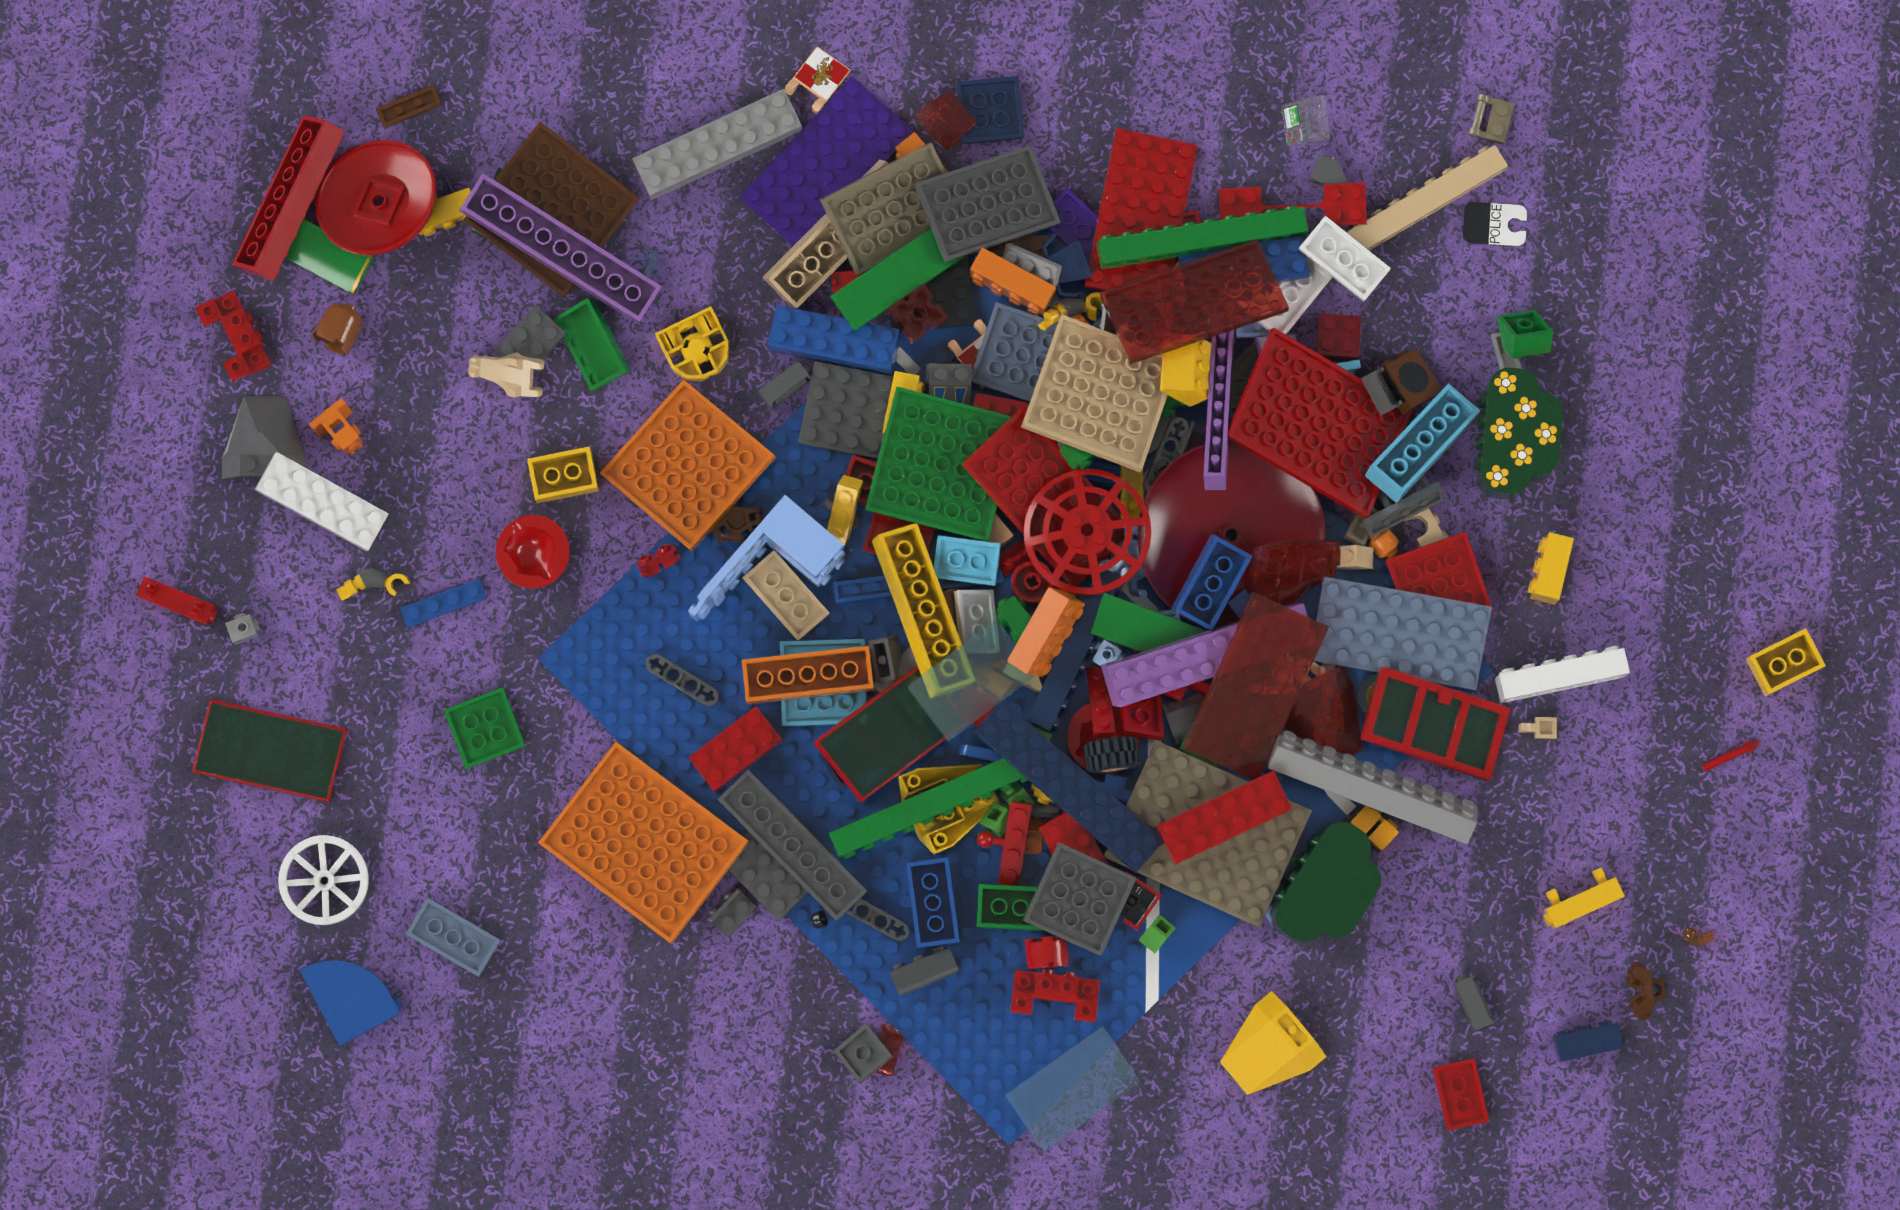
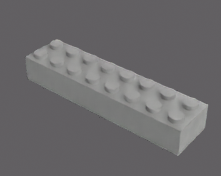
M782 89L632 159L650 199L653 200L799 133L802 130V125L785 89Z

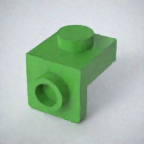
M1018 782L1013 783V788L1000 793V796L1009 806L1011 800L1034 805L1033 800Z

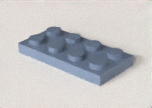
M426 898L406 932L407 936L478 977L481 976L501 942L500 939L429 898Z

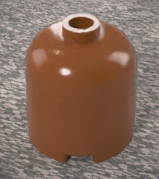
M337 303L329 306L311 334L312 339L317 343L321 340L327 344L326 349L343 356L345 353L348 356L363 326L362 318L356 312L357 308L350 303H345V305Z

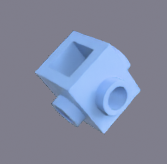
M1100 639L1094 648L1097 652L1092 661L1101 666L1124 658L1126 654L1123 652L1126 647L1106 639Z

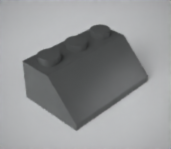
M944 946L932 950L933 954L925 957L922 954L912 958L913 963L906 966L904 962L893 966L894 971H891L890 974L899 996L901 997L958 973L959 969L950 948L945 949Z

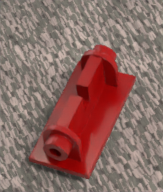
M1024 539L1000 554L999 567L1005 576L1013 572L1020 564L1030 560ZM1032 546V547H1033V551H1034L1035 555L1037 556V554H1036V551H1037V550L1035 549L1034 546Z
M673 543L670 545L664 544L654 554H646L639 558V562L636 565L643 578H650L661 571L658 566L659 563H662L665 569L678 563L677 560L681 558L677 551L673 553L676 550Z

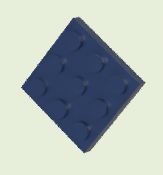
M1018 76L956 82L962 145L1024 139Z

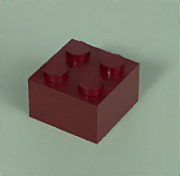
M1319 313L1317 317L1315 352L1328 360H1358L1361 316Z

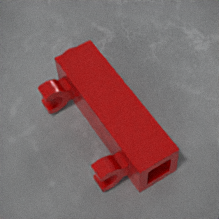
M145 576L136 594L140 599L206 626H209L210 622L214 623L218 615L217 607L214 604Z

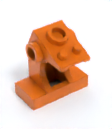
M342 398L309 423L320 439L329 432L334 438L331 443L338 451L343 449L347 455L350 454L352 456L357 448L361 449L363 447V441L359 437L361 431L354 423L350 426L346 421V418L353 412ZM342 422L345 426L337 433H334L332 429Z

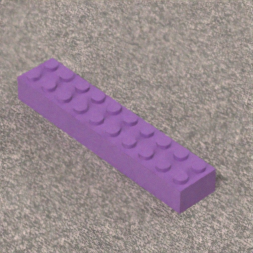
M482 173L459 210L637 324L641 321L662 287L484 173Z
M1295 602L1251 616L1245 620L1242 619L1214 628L1212 631L1208 630L1103 664L1101 667L1112 706L1123 707L1313 645L1315 642L1304 603Z

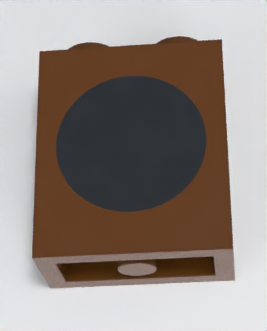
M1416 348L1410 352L1406 349L1399 353L1394 361L1390 358L1381 364L1384 368L1381 374L1397 402L1401 400L1403 403L1398 406L1403 415L1432 400L1442 391L1441 386Z

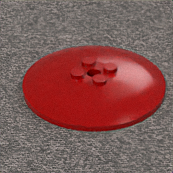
M377 140L356 146L341 155L324 174V179L318 187L315 203L319 225L333 244L352 254L370 256L396 250L417 236L429 221L437 199L436 178L425 157L407 144L392 140ZM384 199L381 205L375 206L376 200Z

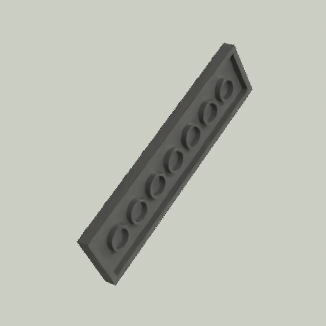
M749 770L718 798V801L836 921L867 893V890Z

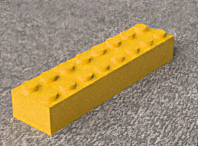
M911 524L879 534L872 540L929 698L932 699L969 687L975 682V678L918 524Z

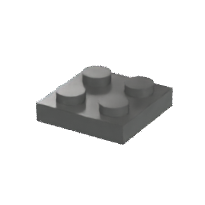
M867 1023L833 1050L859 1084H862L893 1058V1055Z

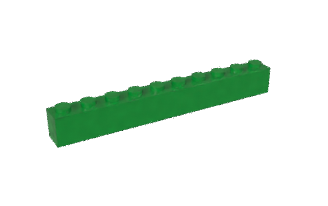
M1289 206L1281 211L1269 209L1262 214L1250 212L1245 214L1244 217L1236 218L1235 215L1225 217L1224 220L1207 219L1200 224L1188 222L1181 227L1168 225L1163 227L1162 230L1156 231L1153 228H1149L1137 234L1125 232L1118 237L1106 235L1098 240L1096 246L1101 269H1108L1297 236L1305 237L1308 233V226L1304 207Z
M1002 758L832 831L829 835L839 858L844 857V859H848L857 855L855 851L861 848L867 851L876 847L875 842L882 839L884 843L896 838V833L903 831V834L915 830L914 826L919 823L925 826L934 822V817L940 814L946 817L955 813L954 808L962 806L963 809L974 804L973 800L980 797L982 800L994 796L993 792L1001 789L1004 792L1013 788V783L1017 781L1025 783L1029 780Z

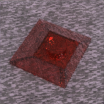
M952 92L928 102L914 115L923 128L946 150H949L977 123Z

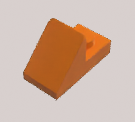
M1034 817L1029 820L1027 837L1029 838L1026 839L1025 845L1029 850L1025 849L1024 854L1042 853V836L1037 829V826L1042 824L1041 817H1038V819Z

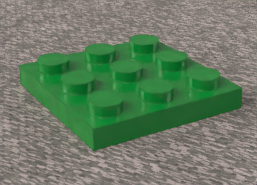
M503 687L443 710L466 770L526 747Z

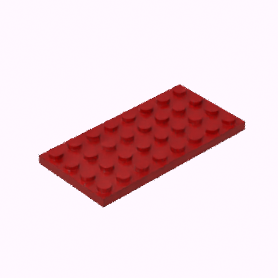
M1116 128L1088 264L1092 276L1085 279V288L1162 304L1167 303L1176 258L1101 269L1096 245L1098 240L1106 235L1118 237L1125 232L1137 234L1149 228H1153L1156 231L1162 230L1163 227L1168 225L1181 227L1198 145Z
M1021 407L961 465L1024 535L1025 517L1036 494L1052 479L1073 470L1060 453V447L1052 439L1021 428L1027 412L1024 407ZM1082 475L1083 486L1094 487L1089 482V480L1084 475ZM1073 477L1055 484L1043 496L1054 502L1060 495L1075 488ZM1085 493L1087 505L1098 507L1104 499L1102 495L1096 493ZM1077 495L1067 498L1059 506L1070 512L1078 506ZM1039 503L1035 507L1031 519L1030 537L1043 534V522L1048 509ZM1110 505L1106 513L1111 521L1121 520L1119 514ZM1053 513L1050 521L1049 533L1059 531V528L1062 527L1064 519ZM1124 528L1113 530L1111 541L1118 545L1125 539ZM1063 539L1051 541L1056 553L1063 558L1067 552ZM1045 543L1034 545L1035 549L1055 570L1058 564L1048 553ZM1112 552L1098 558V566L1101 561H1104L1109 555L1112 554ZM1089 563L1080 566L1082 568H1090ZM1065 569L1061 578L1066 584L1077 587L1089 575L1076 574Z

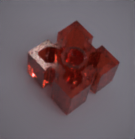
M924 283L910 292L908 301L903 297L887 310L896 324L901 322L904 325L901 332L911 345L926 335V328L929 327L933 331L948 319L939 304L935 307L931 303L933 295ZM914 310L916 313H922L920 318L914 317Z

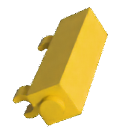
M1600 867L1592 871L1598 885L1562 902L1555 888L1546 892L1552 905L1544 910L1546 914L1543 915L1547 926H1552L1555 929L1625 897L1617 878L1615 877L1607 881Z

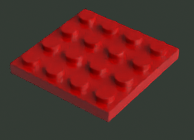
M1465 531L1385 560L1395 589L1491 606Z

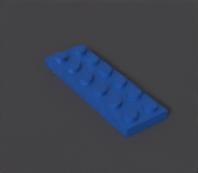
M1302 236L1179 256L1178 260L1186 298L1309 278L1310 272L1307 257L1299 250V247L1303 244Z

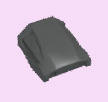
M1201 692L1182 698L1181 701L1176 700L1162 705V710H1164L1173 734L1175 746L1182 744L1205 702Z

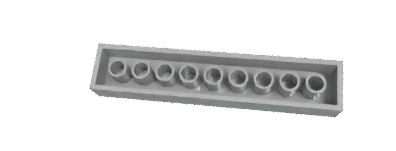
M1279 730L1270 750L1269 769L1468 844L1476 827L1477 805L1472 801L1458 799L1449 792L1437 791L1428 784L1416 783L1410 777L1405 776L1403 778L1389 769L1382 770L1371 762H1361L1350 754H1340L1329 746L1322 747L1317 745L1311 739L1296 737L1290 731L1283 732Z

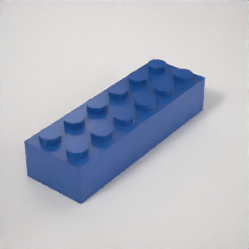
M777 305L768 340V348L770 352L893 375L901 333L899 329L866 323L854 332L844 318Z

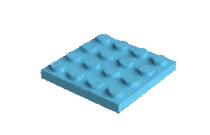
M865 639L780 641V655L865 646ZM866 692L781 701L782 727L837 725L867 703ZM867 714L858 720L860 724L867 722Z

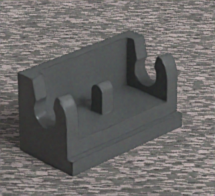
M1383 367L1361 378L1380 415L1403 404L1401 400L1398 402L1395 400L1381 374L1384 371Z

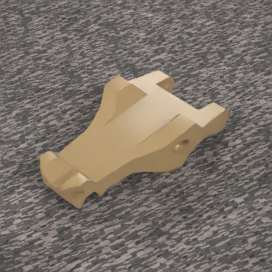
M518 352L499 358L486 355L477 356L475 354L469 359L468 373L470 377H481L495 382L505 390L507 396L514 398L520 396L540 397L542 396L543 389L541 387H533L534 369H544L545 362L541 359L522 356Z

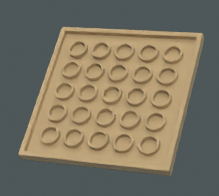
M1061 314L1021 428L1141 472L1167 398V394L1160 391L1163 352Z

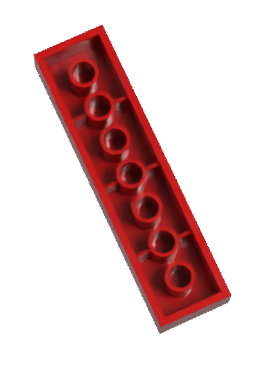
M303 115L232 263L233 266L251 276L274 281L284 258L288 254V249L297 235L298 228L306 217L308 207L315 198L318 186L324 179L328 165L332 162L333 155L342 141L345 131L327 120Z

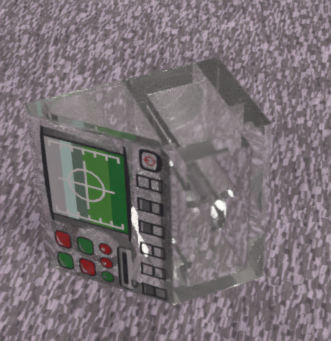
M1324 95L1302 98L1281 106L1287 147L1329 141L1330 129Z

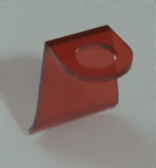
M881 1024L880 1028L882 1031L878 1038L893 1055V1058L875 1073L893 1076L903 1035L897 1029Z

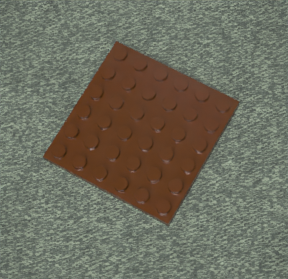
M542 122L536 125L495 178L496 182L600 248L604 246L640 199ZM468 216L464 218L463 221L561 297L564 298L574 285V283Z

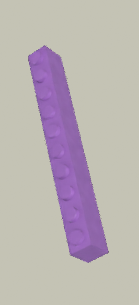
M1214 299L1204 459L1205 490H1226L1229 447L1227 435L1230 425L1236 323L1235 299Z

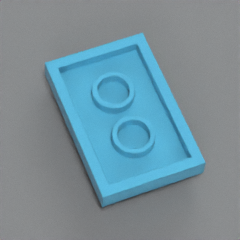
M938 535L934 570L937 578L996 586L1001 543Z

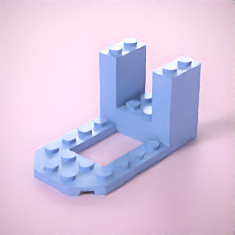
M784 495L704 587L697 597L699 599L698 604H692L688 612L694 620L698 621L700 618L703 620L714 605L718 607L723 602L726 591L728 589L732 591L737 586L740 575L742 573L747 574L753 567V560L756 557L761 558L767 550L765 548L766 545L775 550L816 587L819 588L821 584L825 586L832 578L830 574L834 569L839 570L846 562L844 559L846 555L842 550L844 544Z

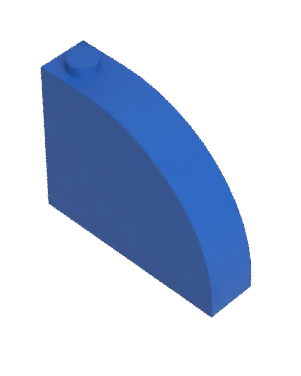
M333 960L311 964L300 970L339 1046L353 1041L402 1014L400 1009L403 1006L397 996L393 997L384 982L362 966L346 961Z

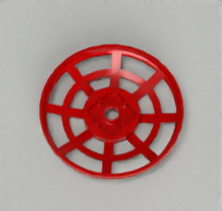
M1079 469L1052 479L1036 494L1025 517L1024 542L1034 568L1051 585L1076 595H1100L1124 585L1141 568L1151 543V520L1141 496L1124 479L1102 470ZM1082 475L1102 476L1115 481L1116 484L1109 492L1098 487H1084ZM1073 477L1075 488L1063 493L1054 502L1043 496L1055 484ZM1123 488L1128 490L1135 498L1143 517L1130 518L1126 507L1117 498V495ZM1085 493H1096L1105 498L1098 507L1087 505ZM1077 495L1078 506L1070 512L1059 506L1067 498ZM1112 502L1119 508L1124 519L1111 521L1106 510ZM1039 503L1048 509L1043 522V534L1030 537L1031 519L1034 509ZM1053 513L1064 519L1062 530L1049 533L1050 521ZM1145 525L1144 544L1139 557L1136 559L1127 553L1132 537V527ZM1083 526H1092L1094 529L1093 533L1090 536L1083 535L1081 533ZM1126 528L1122 547L1111 541L1114 529ZM1064 540L1069 549L1063 558L1056 553L1051 541ZM1045 543L1048 553L1058 564L1052 575L1039 563L1032 546ZM1106 548L1115 554V557L1109 562L1098 566L1097 554ZM1075 554L1088 556L1090 568L1077 567L1069 563ZM1121 559L1132 566L1119 579L1102 586L1101 572L1112 568ZM1066 569L1076 574L1091 575L1093 587H1075L1059 581Z

